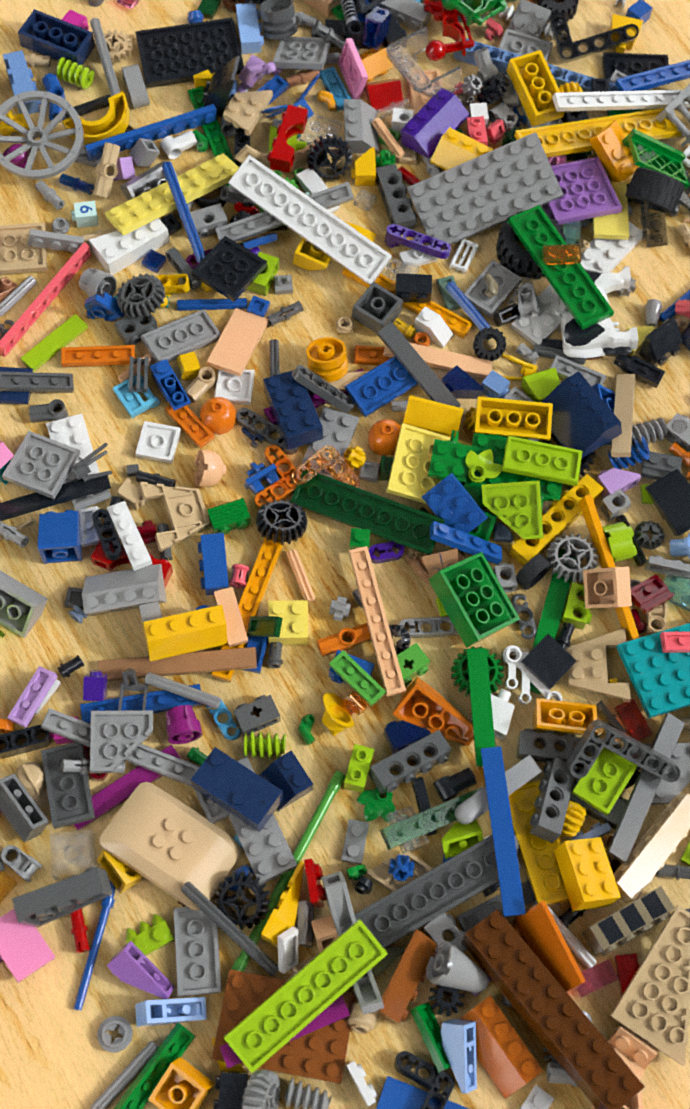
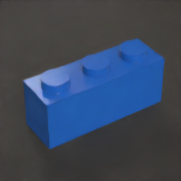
M224 533L201 535V542H198V553H202L203 560H199L200 571H204V577L201 578V588L206 590V596L214 595L215 591L229 588Z

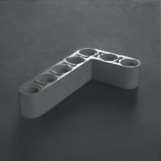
M594 720L588 725L567 761L571 774L576 778H583L588 774L603 747L667 782H675L681 775L679 767L673 760L601 720ZM603 728V732L600 735H594L596 729ZM615 738H621L619 744H612ZM586 746H593L590 752H584ZM637 747L638 752L631 755L630 750ZM650 758H656L654 763L647 764ZM576 763H582L580 769H573ZM673 767L671 773L665 774L667 768Z

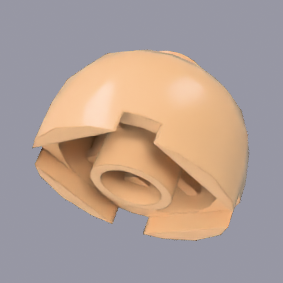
M210 450L198 451L194 466H197V473L194 472L195 485L199 487H212L221 480L222 476H225L226 465H223L222 458L216 452Z

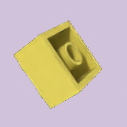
M308 600L268 601V616L283 618L280 637H268L269 646L272 642L275 643L274 646H276V642H280L283 645H308Z

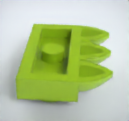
M154 914L152 918L153 927L141 921L139 925L140 934L130 928L126 932L127 943L132 941L145 956L174 941L165 920L157 914Z

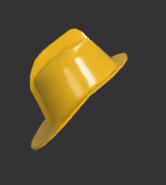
M325 693L323 695L325 711L322 716V722L328 728L331 735L335 736L346 728H352L354 721L344 700L334 693Z

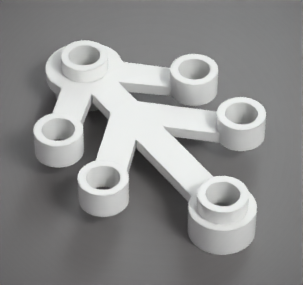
M514 645L504 649L503 659L508 664V679L505 681L507 689L513 690L518 686L516 666L522 671L521 694L518 697L521 704L526 705L532 699L530 695V681L542 693L545 699L554 697L555 700L562 701V696L559 692L550 691L521 663L529 652H522L519 647ZM510 652L515 654V659L509 657ZM509 680L514 681V687L509 686ZM522 695H526L528 697L527 702L522 700Z

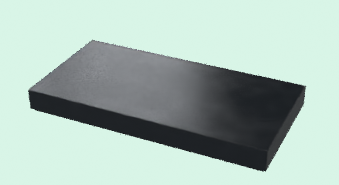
M603 53V78L610 79L615 69L630 76L668 66V54Z

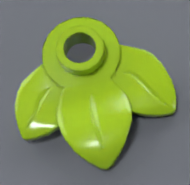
M491 449L485 450L479 455L471 450L467 454L466 465L469 468L468 476L471 481L481 483L485 479H494L501 473L502 465L493 463L494 457ZM474 472H480L481 476H475Z

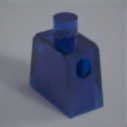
M375 7L365 19L362 44L374 49L379 48L389 31L391 11L389 9Z

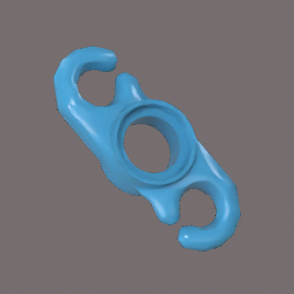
M221 700L217 709H209V713L213 716L214 722L223 736L229 740H236L240 736L241 730L236 729L234 735L228 734V729L231 727L237 728V724L233 721L232 714L224 702ZM220 714H227L229 720L226 723L218 722L217 718Z

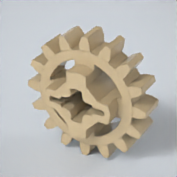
M116 29L112 33L110 30H108V34L103 33L112 63L115 60L120 63V59L126 60V55H131L130 51L133 50L132 41L128 34L124 35L123 31L117 33Z

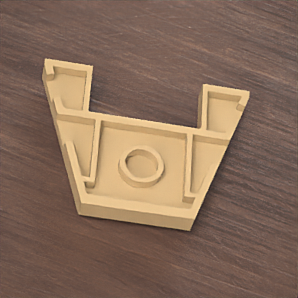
M140 482L139 487L143 500L163 498L173 529L172 531L156 533L155 540L159 552L170 548L209 526L210 521L200 489L181 486L167 487L164 484L157 483V485L147 484L148 482Z
M625 628L567 648V652L576 660V663L568 670L569 687L590 693L596 692L604 694L609 698L615 697L623 699L625 702H630L629 682L608 683L606 649L616 648L618 644L626 642Z

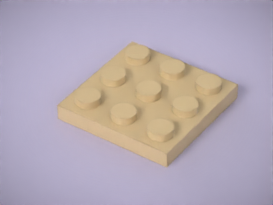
M45 223L0 226V275L47 271V249L27 245L30 229L46 231Z

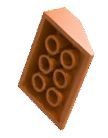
M545 900L525 911V915H519L513 920L514 925L512 927L566 992L586 982Z

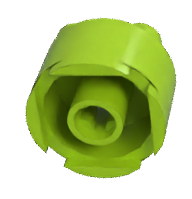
M618 522L602 527L614 563L631 559L637 555V549L632 541L634 532L631 526L627 527L624 522Z

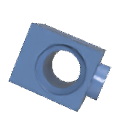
M492 370L482 382L480 392L490 398H504L510 392V389H508L510 381Z

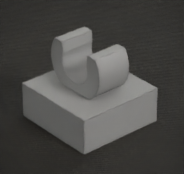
M292 275L274 276L275 295L293 294Z

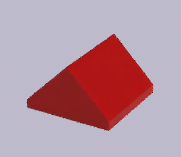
M393 78L365 84L364 91L368 104L377 111L404 106L401 80Z

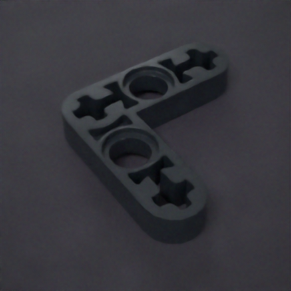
M400 1052L394 1061L396 1071L429 1090L421 1109H434L429 1104L431 1098H435L440 1102V1108L438 1109H444L454 1088L452 1076L444 1071L438 1072L435 1066L410 1052ZM404 1059L408 1060L405 1067L401 1065ZM414 1064H416L417 1066H416V1068H415V1070H414V1073H413L411 1070H412ZM419 1069H426L429 1072V1078H421L418 1074ZM446 1081V1087L441 1094L438 1092L441 1082Z

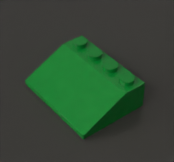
M482 552L451 565L428 579L466 648L520 620Z

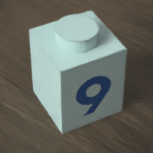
M95 201L74 203V210L71 211L72 220L76 221L78 228L99 226Z

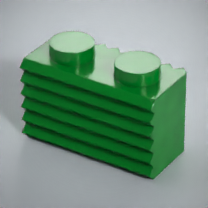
M244 498L207 509L214 534L224 533L226 535L233 529L241 530L251 524V518Z

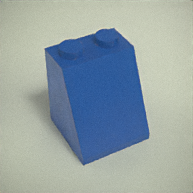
M66 510L59 513L49 511L45 514H39L38 551L44 564L83 561L78 511Z

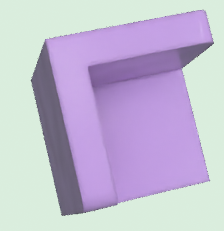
M132 157L118 158L116 165L118 174L113 181L135 178Z

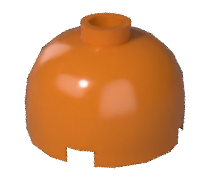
M213 397L203 403L200 409V420L211 432L222 435L234 428L236 410L228 399Z
M383 419L374 423L368 434L370 449L379 456H394L401 426L391 419Z

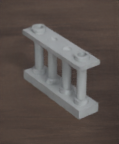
M690 84L655 117L659 122L664 118L669 119L687 138L681 144L682 147L687 143L690 144V131L675 116L673 110H678L690 123V112L683 106L684 103L682 102L684 100L690 104Z

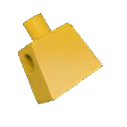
M613 14L609 31L628 24H636L640 34L643 20ZM629 29L627 30V35L633 37L635 32ZM611 35L613 42L619 41L617 35ZM637 38L631 43L616 47L615 51L617 53H624L625 50H632Z

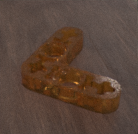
M325 445L297 467L292 474L294 482L303 485L326 467L335 480L346 484L352 481V486L357 488L360 486L359 478L332 445ZM327 451L330 453L328 457L325 456ZM311 460L317 461L318 469H314L311 466ZM336 464L342 467V473H338L335 470ZM307 470L308 473H306V474L303 476V478H300L299 475H300L303 471Z

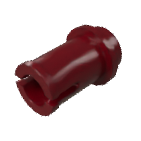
M631 609L638 634L646 631V623L641 620L637 609Z

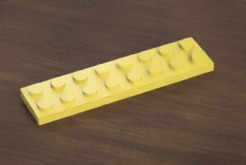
M223 153L177 176L186 203L227 184L239 167ZM165 182L105 212V216L124 236L177 209L168 182Z

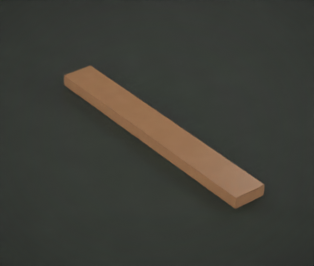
M256 648L186 653L155 661H149V656L98 661V670L102 671V674H108L107 681L123 680L122 671L128 668L135 669L137 679L145 678L148 672L159 676L252 669L257 668Z

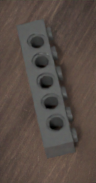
M534 729L521 730L518 735L516 759L523 760L528 755H531L534 761L550 763L556 756L567 762L580 737L569 733L556 735L552 731L539 733ZM615 739L612 742L613 745H617L620 743L616 742ZM534 742H541L543 749L536 748ZM554 744H560L563 747V751H557ZM586 746L584 752H590L593 746ZM637 747L630 750L631 755L638 752ZM576 763L575 766L582 767V763ZM637 766L634 773L638 772L641 767Z

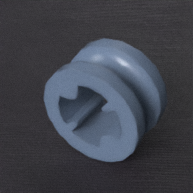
M76 605L73 606L72 611L68 612L70 617L79 624H82L83 618L86 619L88 617Z

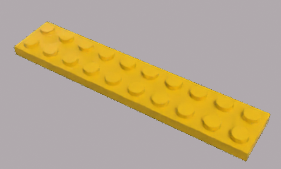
M659 108L516 130L514 136L518 140L536 132L546 156L553 157L594 150L588 139L614 120L617 121L625 137L633 129L656 140L679 137L682 133L669 119L664 118L659 122L655 118L664 109Z

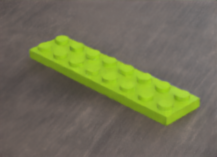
M358 919L224 1036V1039L250 1072L253 1073L388 953L364 923Z

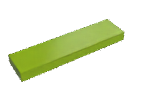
M74 314L23 355L21 361L35 372L61 351L62 347L67 346L88 328L87 324Z

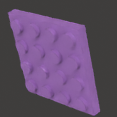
M599 157L551 166L564 194L563 197L546 204L552 219H555L558 225L620 213L622 211V206Z

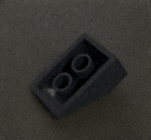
M238 56L213 74L211 81H207L204 91L207 93L203 94L201 103H204L203 107L214 104L217 116L220 117L223 115L235 80L240 60Z

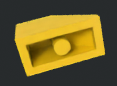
M371 147L355 161V167L351 168V179L355 180V186H375V147Z

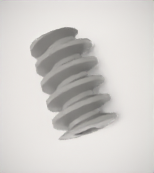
M663 418L633 425L631 445L635 446L634 440L636 439L639 443H642L641 437L645 438L647 444L650 443V440L652 443H656V437L659 441H663V435L667 436L668 431Z
M291 1078L284 1099H286V1107L288 1108L294 1102V1109H299L301 1105L303 1109H328L332 1095L327 1098V1090H324L319 1095V1087H316L311 1092V1084H307L303 1089L302 1081H299L295 1086L294 1078Z

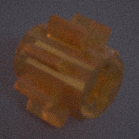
M355 691L350 693L344 700L347 704L345 710L350 715L356 713L359 716L369 706Z

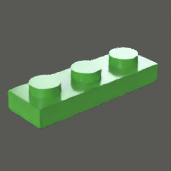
M344 650L329 663V666L371 707L386 694V691Z

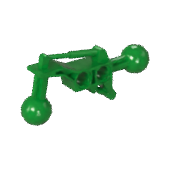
M441 0L442 5L446 9H456L468 18L465 24L467 26L474 23L481 26L484 21L492 18L499 12H504L507 7L505 0H473L470 5L473 9L462 0ZM490 12L486 17L481 18L483 14Z

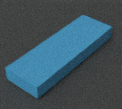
M335 67L319 71L320 79L327 92L333 94L337 111H343L344 99L351 98Z

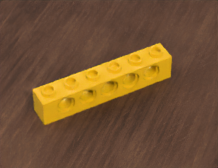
M588 474L583 478L579 477L577 486H574L571 490L566 489L560 496V501L553 502L548 508L549 511L546 514L542 513L543 530L547 534H543V538L524 540L522 537L520 539L517 537L510 544L511 550L509 554L522 566L538 554H542L550 546L551 542L555 541L556 537H559L583 514L579 504L582 498L576 494L583 496L591 495L595 502L601 496L604 488ZM564 506L571 507V510L566 509ZM551 518H557L559 522H555ZM526 542H532L534 546H528Z

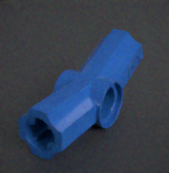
M46 74L42 78L46 91L66 100L64 89L61 87L56 75ZM50 102L49 119L53 120L63 109Z

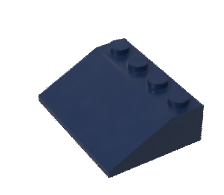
M579 371L563 380L541 402L553 404L551 434L562 447L581 450L582 458L622 434L621 421Z

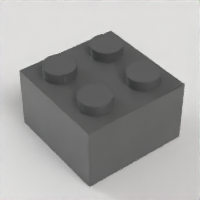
M373 282L353 305L352 318L377 333L390 322H393L402 312L403 300Z

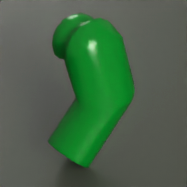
M194 130L193 133L197 140L196 147L199 152H205L208 149V139L198 130Z
M307 714L301 719L298 728L300 735L307 745L315 742V738L311 733L315 718L311 714Z

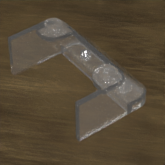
M427 27L387 46V58L415 91L432 98L441 88L450 92L462 88L460 66L430 80L417 65L418 57L416 54L424 51L428 44Z

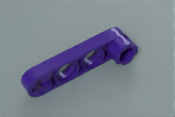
M397 224L387 226L385 243L388 247H398L401 244L440 259H446L450 256L451 245L445 241ZM406 237H412L414 240H408ZM422 243H429L430 246H424Z

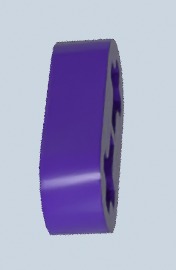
M394 542L375 544L369 549L371 562L380 564L399 560L404 554V546ZM393 547H396V549L399 550L398 554H395V552L392 551ZM374 551L381 553L380 557H376V555H373Z

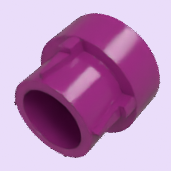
M181 705L171 708L166 712V732L169 743L186 744L202 736L200 721L196 719L192 706Z

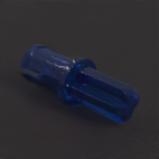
M62 174L59 178L60 184L71 187L74 191L79 190L89 195L93 193L91 189L94 190V184L82 181L79 177L74 178Z

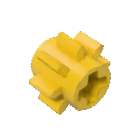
M357 445L354 448H347L343 454V462L346 463V467L352 470L355 467L357 469L361 468L366 461L363 449Z

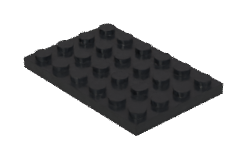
M233 17L135 31L146 88L194 81L193 75L209 70L211 74L216 73L236 56L240 57L236 74H240L244 68Z

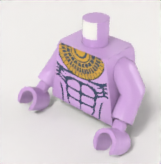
M251 55L238 77L242 82L237 90L239 92H247L250 87L255 89L264 75L272 72L275 76L282 71L276 68L273 62L265 63L257 56Z

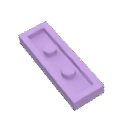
M39 666L7 718L27 728L57 679L56 673Z

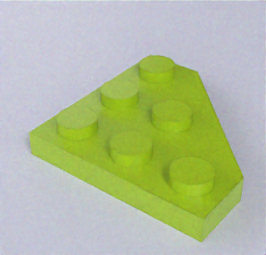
M540 480L481 485L483 504L524 540L543 538Z

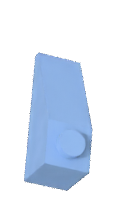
M205 997L147 1000L135 1004L137 1027L207 1019Z
M454 1018L442 1022V1046L461 1093L466 1094L477 1089L475 1021Z

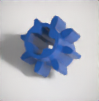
M398 854L395 859H390L388 873L393 874L395 880L405 881L409 876L413 877L414 862H410L408 855Z

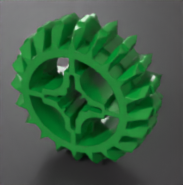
M464 649L463 654L458 653V659L453 660L455 666L451 667L453 672L451 679L455 680L454 686L460 685L458 691L462 692L465 690V696L468 697L470 693L469 682L467 681L468 668L466 671H462V666L467 662L466 649ZM487 649L489 675L493 674V679L490 681V692L492 694V691L497 692V686L502 685L501 679L504 678V674L501 672L504 670V667L498 666L501 663V659L495 660L496 653L489 655L490 650Z

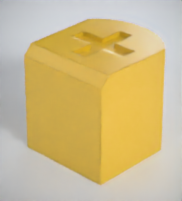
M190 352L179 355L176 361L181 378L184 381L195 379L200 371L196 353Z

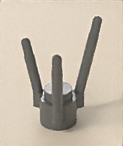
M104 443L71 467L78 480L83 479L86 482L93 478L112 474V471L88 474L91 472L88 465L107 454V451L98 454L108 446L107 443Z

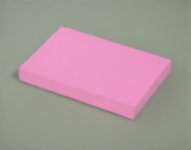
M349 38L345 41L338 65L352 99H360L368 75L352 38Z
M15 909L0 917V957L17 983L55 959V955L36 927L18 923Z

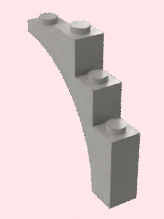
M342 871L321 877L329 912L338 937L356 922ZM370 969L351 986L363 1015L374 1013L384 1008L383 1000Z

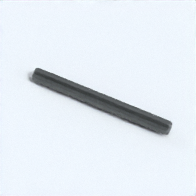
M188 881L182 886L181 891L270 976H274L279 971L278 965L191 882Z

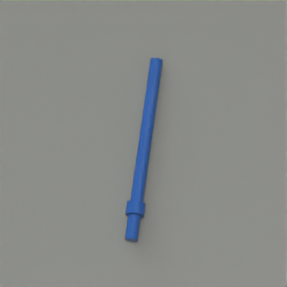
M111 881L109 882L113 895L102 899L101 913L73 1007L75 1010L82 1011L109 912L114 906L115 900L113 898L116 888Z

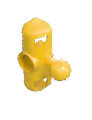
M161 274L155 276L163 284L165 296H168V298L172 294L188 293L190 290V281L187 274ZM178 278H184L186 283L179 285ZM167 297L164 298V303H163V304H160V307H161V308H164V307L167 306V304H168V298H167Z

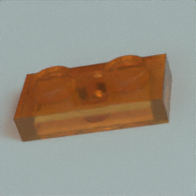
M579 244L543 246L545 265L581 263L582 258Z

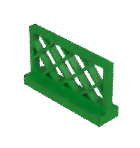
M633 129L622 140L623 145L630 148L635 165L672 177L683 183L685 189L690 186L682 161L686 158L685 153L636 129Z

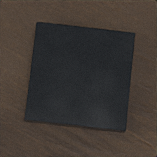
M547 634L521 663L550 690L576 663V660L553 637Z

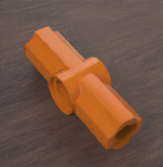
M367 623L353 628H344L339 633L319 639L316 642L321 656L325 657L336 653L337 650H351L356 645L370 641L371 637ZM348 636L352 641L345 642L342 638Z

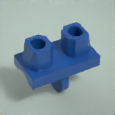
M255 462L250 463L251 469L247 471L249 478L245 480L244 486L247 490L250 488L256 495L264 490L261 481L266 479L268 484L272 485L279 480L276 473L277 467L274 463L266 468L263 463L259 465Z

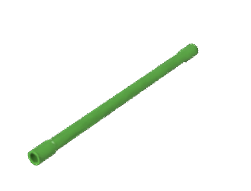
M339 771L334 772L324 796L292 854L297 866L300 860H302L333 798L346 778V775ZM295 869L281 875L269 898L271 903L267 906L270 910L268 913H265L266 918L260 920L261 923L253 928L249 938L256 945L261 938V933L274 908L276 909L282 893L286 890ZM243 949L231 970L245 971L250 956Z

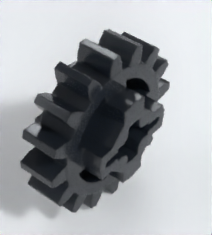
M498 73L496 76L493 75L491 79L485 80L482 84L483 87L479 89L481 93L476 95L477 101L479 103H487V107L490 103L493 105L495 101L504 96L503 92L507 91L506 87L510 85L508 83L510 80L503 73Z

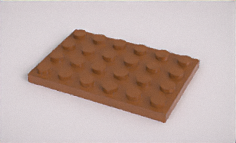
M229 969L212 1060L225 1062L220 1050V1046L227 1044L224 1036L284 985L287 980ZM344 992L342 996L350 1012V1007L355 1002L356 997L354 993ZM348 1016L286 1043L264 1062L259 1069L341 1084L351 1028L348 1024Z

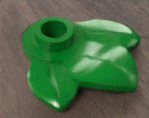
M377 787L374 790L362 792L357 802L365 805V821L369 822L381 816L385 822L390 823L396 812L395 805L392 802L393 793L386 791L384 792L386 797L380 798V792Z

